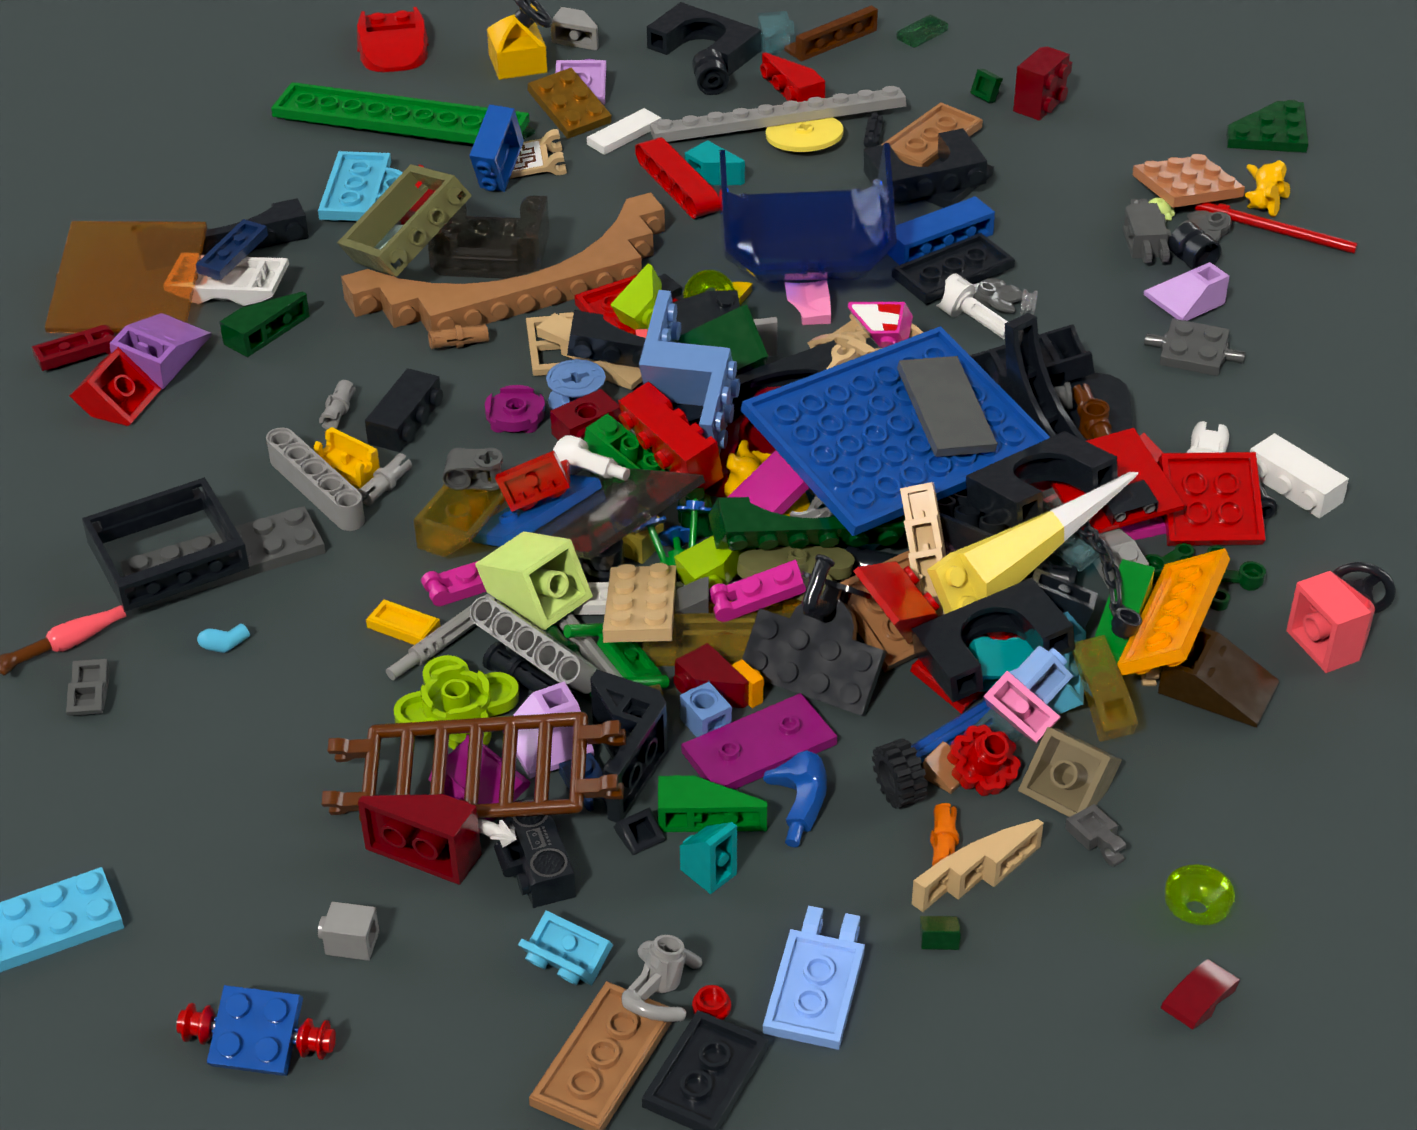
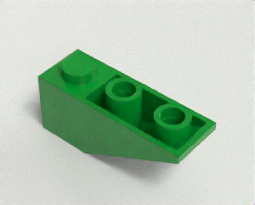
M608 413L586 427L584 441L588 443L589 451L613 458L619 466L630 470L629 478L652 484L669 472L667 468L663 470L657 464L654 453L650 449L645 450L638 442L637 437Z

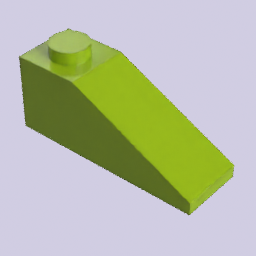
M711 536L674 556L678 579L684 585H687L700 578L709 577V589L715 584L728 585L737 574L740 554L745 551L755 550L756 548H744L738 551L716 549L714 537Z

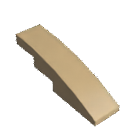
M554 313L536 327L537 337L560 345L561 355L572 359L588 360L598 364L605 372L606 381L630 390L643 381L639 367L568 356L567 351L572 320Z
M934 482L900 488L905 514L904 525L910 552L908 553L910 568L920 580L915 586L922 595L926 592L931 594L940 606L935 611L938 616L945 615L927 571L928 568L946 556Z
M1036 819L1003 829L972 842L940 860L913 880L912 905L924 912L946 892L959 900L982 879L995 887L1041 847L1044 823Z

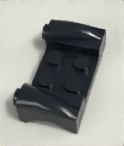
M1074 324L1038 334L1043 360L1050 378L1061 373L1065 381L1068 382L1095 373L1092 353L1085 351ZM1005 345L970 355L998 384V373L1006 369Z

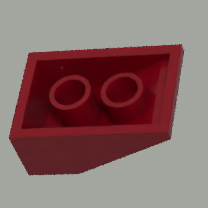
M445 794L361 796L358 800L366 850L458 885L463 882L482 855L477 807L466 800H458Z

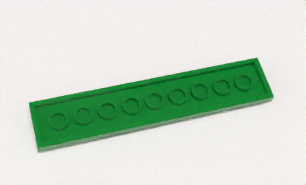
M291 82L271 107L273 117L285 120H301L308 123L330 124L335 127L346 126L357 130L368 129L380 133L390 132L402 134L403 136L413 135L427 139H443L455 143L465 142L473 144L488 107ZM515 111L521 133H523L530 122L529 113Z

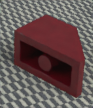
M709 643L675 659V676L673 680L680 693L683 694L692 688L710 682L732 707L744 708L749 705V681Z

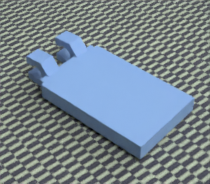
M808 905L802 931L790 929L764 1019L763 1034L839 1050L865 953V944L857 943L860 932V916L845 913L839 939L822 936L820 933L823 926V919H821L823 908Z

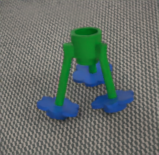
M696 498L687 500L686 506H677V510L691 513L690 528L678 525L671 526L666 531L657 534L655 527L666 522V516L657 518L656 514H645L644 518L638 520L640 526L632 530L635 533L648 530L660 563L667 564L668 566L676 565L674 556L686 550L681 549V547L688 542L689 548L696 545L698 513H709L712 508L705 507V502L699 501ZM670 545L674 547V550L669 551L668 557H666L662 546Z

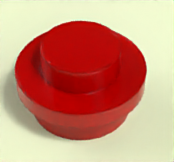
M707 985L702 987L694 996L692 1010L694 1014L697 1010L724 1020L731 1011V1000L723 988L716 985Z

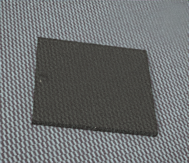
M627 468L630 470V476L626 481L615 477L609 479L592 474L589 477L599 478L602 488L533 533L571 539L578 558L592 559L705 483L703 475L635 468Z

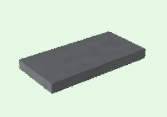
M958 356L899 360L897 370L935 457L995 452L997 442Z

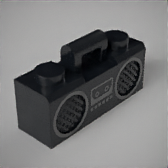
M534 796L513 802L534 801ZM552 815L503 817L502 820L508 828H514L517 840L502 848L501 842L498 841L494 845V850L503 875L505 877L517 876L522 896L528 894L532 907L536 908L576 897L574 871ZM511 853L513 855L518 853L520 859L514 860Z

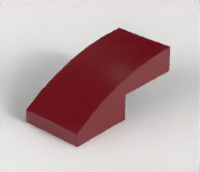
M1207 959L1173 989L1162 1002L1160 1008L1193 1030L1212 1017L1218 1003L1236 991L1240 979Z

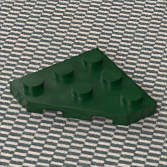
M1295 100L1276 101L1229 124L1226 133L1227 148L1307 153L1308 137L1304 102Z

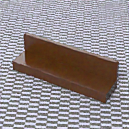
M871 5L796 36L795 42L784 46V51L802 62L877 31L878 9Z

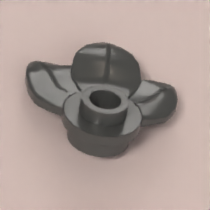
M1203 210L1187 214L1188 220L1181 223L1193 222L1205 234L1218 241L1221 236L1229 232L1232 221L1227 213H1211Z
M988 278L983 282L974 284V299L986 307L993 306L995 309L1003 312L1014 313L1015 308L1012 303L1023 301L1026 298L1019 288L1006 285V282L1001 279Z

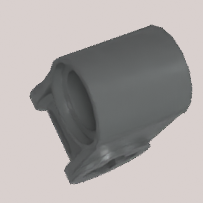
M454 448L447 455L442 480L447 487L454 490L484 489L492 491L500 489L495 477L496 474L503 472L501 468L503 454L496 448Z

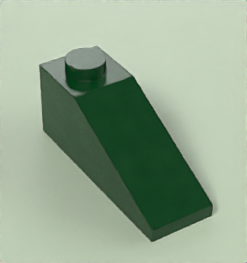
M302 291L238 309L219 321L223 344L248 358L310 317L307 294Z

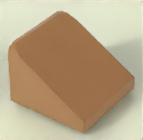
M943 741L924 759L923 769H925L926 773L924 778L952 794L960 786V783L952 776V770L955 765L951 764L947 759L950 745Z

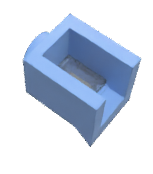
M1038 646L1017 669L1009 671L1046 705L1073 677L1064 666L1067 660L1057 650L1051 648L1047 651L1041 646Z

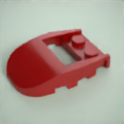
M413 7L414 11L412 12L401 10L388 14L377 12L365 15V11H361L357 24V51L360 52L361 62L367 69L375 72L406 71L415 69L425 63L428 55L427 46H429L424 19L417 7Z

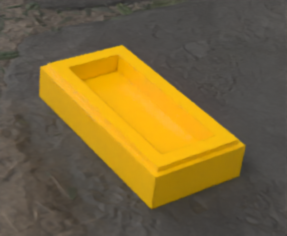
M385 599L381 601L366 619L367 628L413 645L441 627L440 619Z

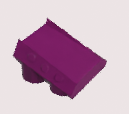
M469 734L466 735L465 740L448 754L444 794L458 800H464ZM484 744L478 804L499 803L502 758ZM517 770L515 771L513 801L525 792L531 783ZM483 818V819H486V820H488V821L493 822L496 818Z

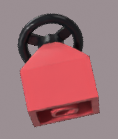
M1366 562L1347 563L1339 566L1333 572L1327 571L1299 581L1296 584L1286 631L1325 673L1358 662L1365 649L1374 614L1388 608L1395 598L1396 588L1394 581L1386 571ZM1351 572L1370 574L1364 580L1350 581L1341 578ZM1381 581L1385 587V595L1379 602L1375 603L1372 593L1373 586Z

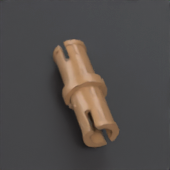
M486 323L467 327L454 325L451 329L428 331V340L431 350L449 346L463 348L464 344L488 342L489 333Z

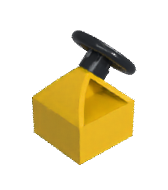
M514 0L519 6V10L514 15L503 18L487 28L489 56L499 80L547 73L546 45L536 23L544 28H550L553 21L549 13L536 0Z

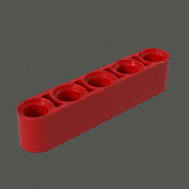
M659 137L636 144L635 154L639 164L691 218L695 219L720 210L719 196L714 188L664 138Z

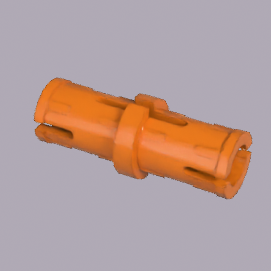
M941 803L934 808V831L932 830L930 833V843L933 846L932 866L954 853L956 846L959 844V833L956 830L957 809L955 806L951 807L949 803Z

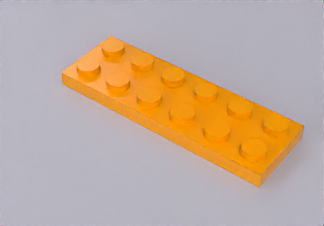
M1225 548L1164 565L1140 615L1142 623L1136 634L1130 636L1117 663L1122 676L1132 673L1138 675L1145 674L1153 668L1164 665L1169 667L1177 666L1187 659L1230 561Z

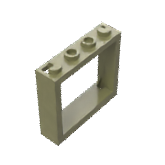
M410 164L337 244L355 263L397 277L472 195L455 175ZM418 181L422 183L419 188L415 186ZM428 189L435 190L381 250L374 248ZM397 260H399L401 263H400V265L395 269V268L391 265V263L394 264Z

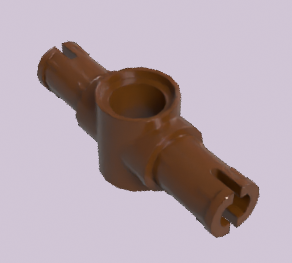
M1080 384L1074 386L1071 392L1078 406L1077 413L1080 417L1079 432L1087 439L1112 434V427L1108 420L1110 411L1108 403L1101 399H1095L1088 384H1083L1082 387Z

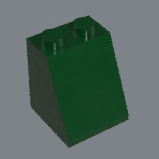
M747 305L740 306L680 335L679 340H675L676 343L730 348L732 360L737 362L736 375L766 365L768 354Z

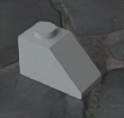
M561 7L552 18V43L597 51L599 49L598 26L585 11Z

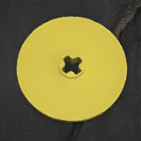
M833 117L766 128V139L769 144L778 149L792 152H810L825 149L838 143L843 137V125Z

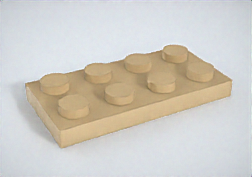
M655 563L651 566L635 567L631 564H623L618 567H611L603 624V643L672 641L677 583L676 565L668 566L664 563Z

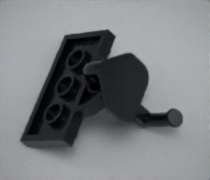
M818 554L815 556L816 563L812 573L804 571L802 573V577L809 579L802 603L796 607L790 618L759 608L742 659L753 669H757L761 673L764 682L865 716L887 651L856 641L857 624L848 604L852 594L869 599L871 594L826 579L830 568L835 565V562L825 555ZM824 585H826L823 595H821Z

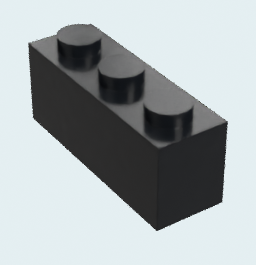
M407 368L365 419L368 444L400 453L407 443L413 440L415 433L421 425L427 422L433 410L441 404L443 391L440 388L439 376Z

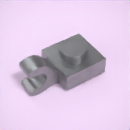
M1095 804L1066 819L1065 829L1087 850L1098 846L1104 860L1112 867L1125 861V857L1119 851L1126 848V843L1117 836L1118 825Z

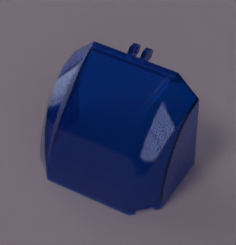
M884 143L878 179L873 181L872 187L863 191L855 188L842 191L770 194L742 193L738 196L728 190L725 150H719V202L723 253L730 263L754 277L760 284L844 279L859 280L864 278L871 269L895 249L897 237L889 143Z

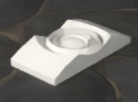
M182 255L166 282L164 289L167 294L197 304L216 299L222 301L231 300L246 306L273 297L289 266L288 258L245 257L222 280H217L197 273L196 263L205 255Z

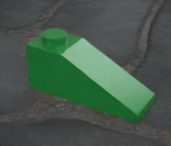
M694 775L658 776V825L662 832H699L706 826L733 822L737 825V831H767V801Z

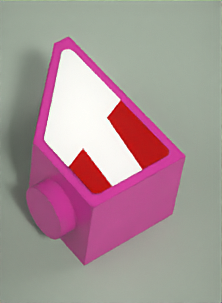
M905 302L848 303V308L857 323L879 347L884 348L909 338L913 315Z

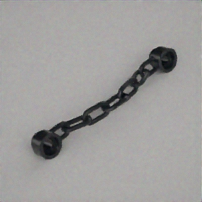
M1091 517L1077 532L1082 535V539L1086 544L1099 553L1104 579L1109 586V609L1113 616L1111 629L1116 636L1127 639L1136 634L1142 623V618L1136 611L1126 608L1122 604V579L1119 569L1114 564L1115 559L1109 545L1099 537L1098 530L1091 526ZM1098 542L1102 545L1101 548H1098ZM1104 555H1108L1110 562H1106ZM1113 569L1116 579L1110 581L1108 572ZM1114 589H1116L1117 601H1115Z

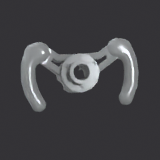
M660 935L654 941L648 940L639 946L638 955L645 962L643 971L632 985L622 993V1004L625 1009L634 1014L651 1020L663 1022L683 1021L686 1018V1010L684 1008L652 1005L646 1003L645 1000L655 992L666 993L675 990L680 985L684 964L694 970L699 969L702 965V959L684 948V944L679 938L672 935Z

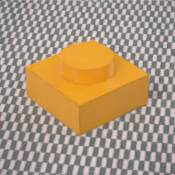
M743 659L732 664L749 681V706L754 708L763 703L764 679L761 673L749 666Z

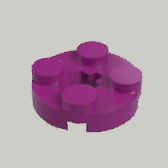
M509 385L502 387L499 394L493 397L491 393L486 398V419L494 432H535L539 427L538 424L545 416L544 397L541 394L540 397L534 394V389L529 386Z

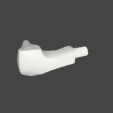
M565 435L556 443L553 449L560 462L568 460L570 474L577 475L579 472L587 470L609 479L615 477L626 481L630 476V470L619 466L613 458L589 451L588 443L581 438Z

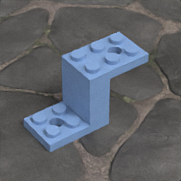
M658 290L639 362L643 384L649 381L671 403L703 406L699 426L703 429L704 433L702 434L705 439L712 436L717 441L720 455L721 448L725 449L728 442L727 423H732L734 417L733 397H738L740 391V379H736L737 362L732 360L730 348L674 342L679 340L681 335V323L676 320L677 304H673L671 291Z

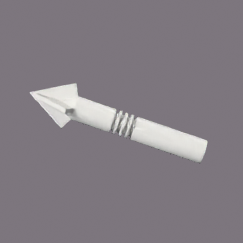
M478 819L479 833L489 836L490 839L500 840L502 848L517 840L514 828L509 829L503 820L496 824L486 819Z

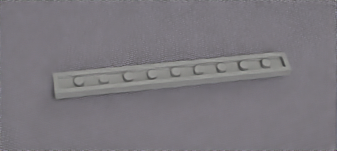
M886 86L882 90L877 91L860 90L856 94L849 95L838 93L829 98L812 97L808 101L802 102L786 101L782 105L772 106L770 104H763L755 109L737 108L733 112H711L707 116L700 117L689 115L680 120L673 121L662 119L657 123L650 124L653 139L662 137L667 142L905 107L906 96L899 87Z

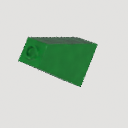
M1122 559L1119 566L1122 579V604L1141 615L1151 594L1155 567ZM1114 589L1115 601H1117L1116 589ZM1109 594L1086 659L1084 686L1116 694L1123 677L1117 663L1129 638H1120L1112 632L1111 620L1113 616L1109 609Z

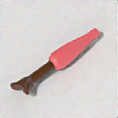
M120 605L108 611L59 624L48 631L46 638L14 652L0 655V673L4 676L16 665L50 650L55 652L67 651L91 638L112 623L125 618L126 613Z

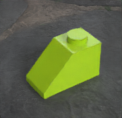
M648 263L610 304L620 322L634 330H648L658 290H662V282L653 266Z

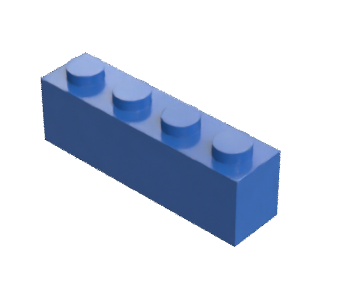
M975 196L886 229L885 253L901 265L978 233L989 237L993 235L995 211Z

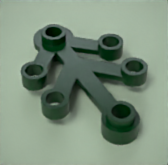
M1180 543L1175 546L1173 551L1163 557L1156 554L1145 555L1144 557L1149 566L1155 567L1152 584H1156L1165 564L1193 557V546L1187 543ZM1218 545L1211 546L1206 553L1223 549V547ZM1247 561L1240 566L1239 571L1225 570L1221 582L1240 583L1243 589L1255 591L1263 585L1266 569L1258 562ZM1217 589L1210 607L1216 611L1226 610L1230 600L1229 593L1225 590Z

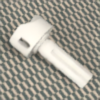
M956 273L949 276L945 280L943 299L936 306L953 318L964 312L1005 339V323L1008 321L973 298L975 293V286Z

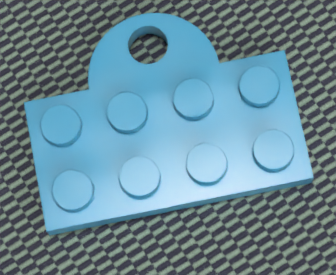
M338 151L318 209L319 220L358 221L403 173L400 170L390 168L391 154Z

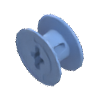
M581 359L566 360L553 366L548 371L546 377L548 387L552 390L548 398L549 408L551 410L601 389L606 379L604 370L594 362Z

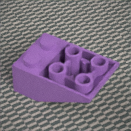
M160 313L126 325L109 344L111 352L119 347L160 388L164 389L211 337V333Z

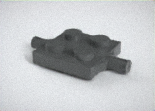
M1173 318L1169 331L1164 336L1146 333L1144 345L1161 348L1160 365L1214 376H1218L1220 367L1226 360L1243 364L1246 351L1228 349L1227 341L1230 329Z

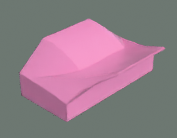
M827 280L809 283L784 282L787 301L793 304L800 312L802 325L831 324V305Z

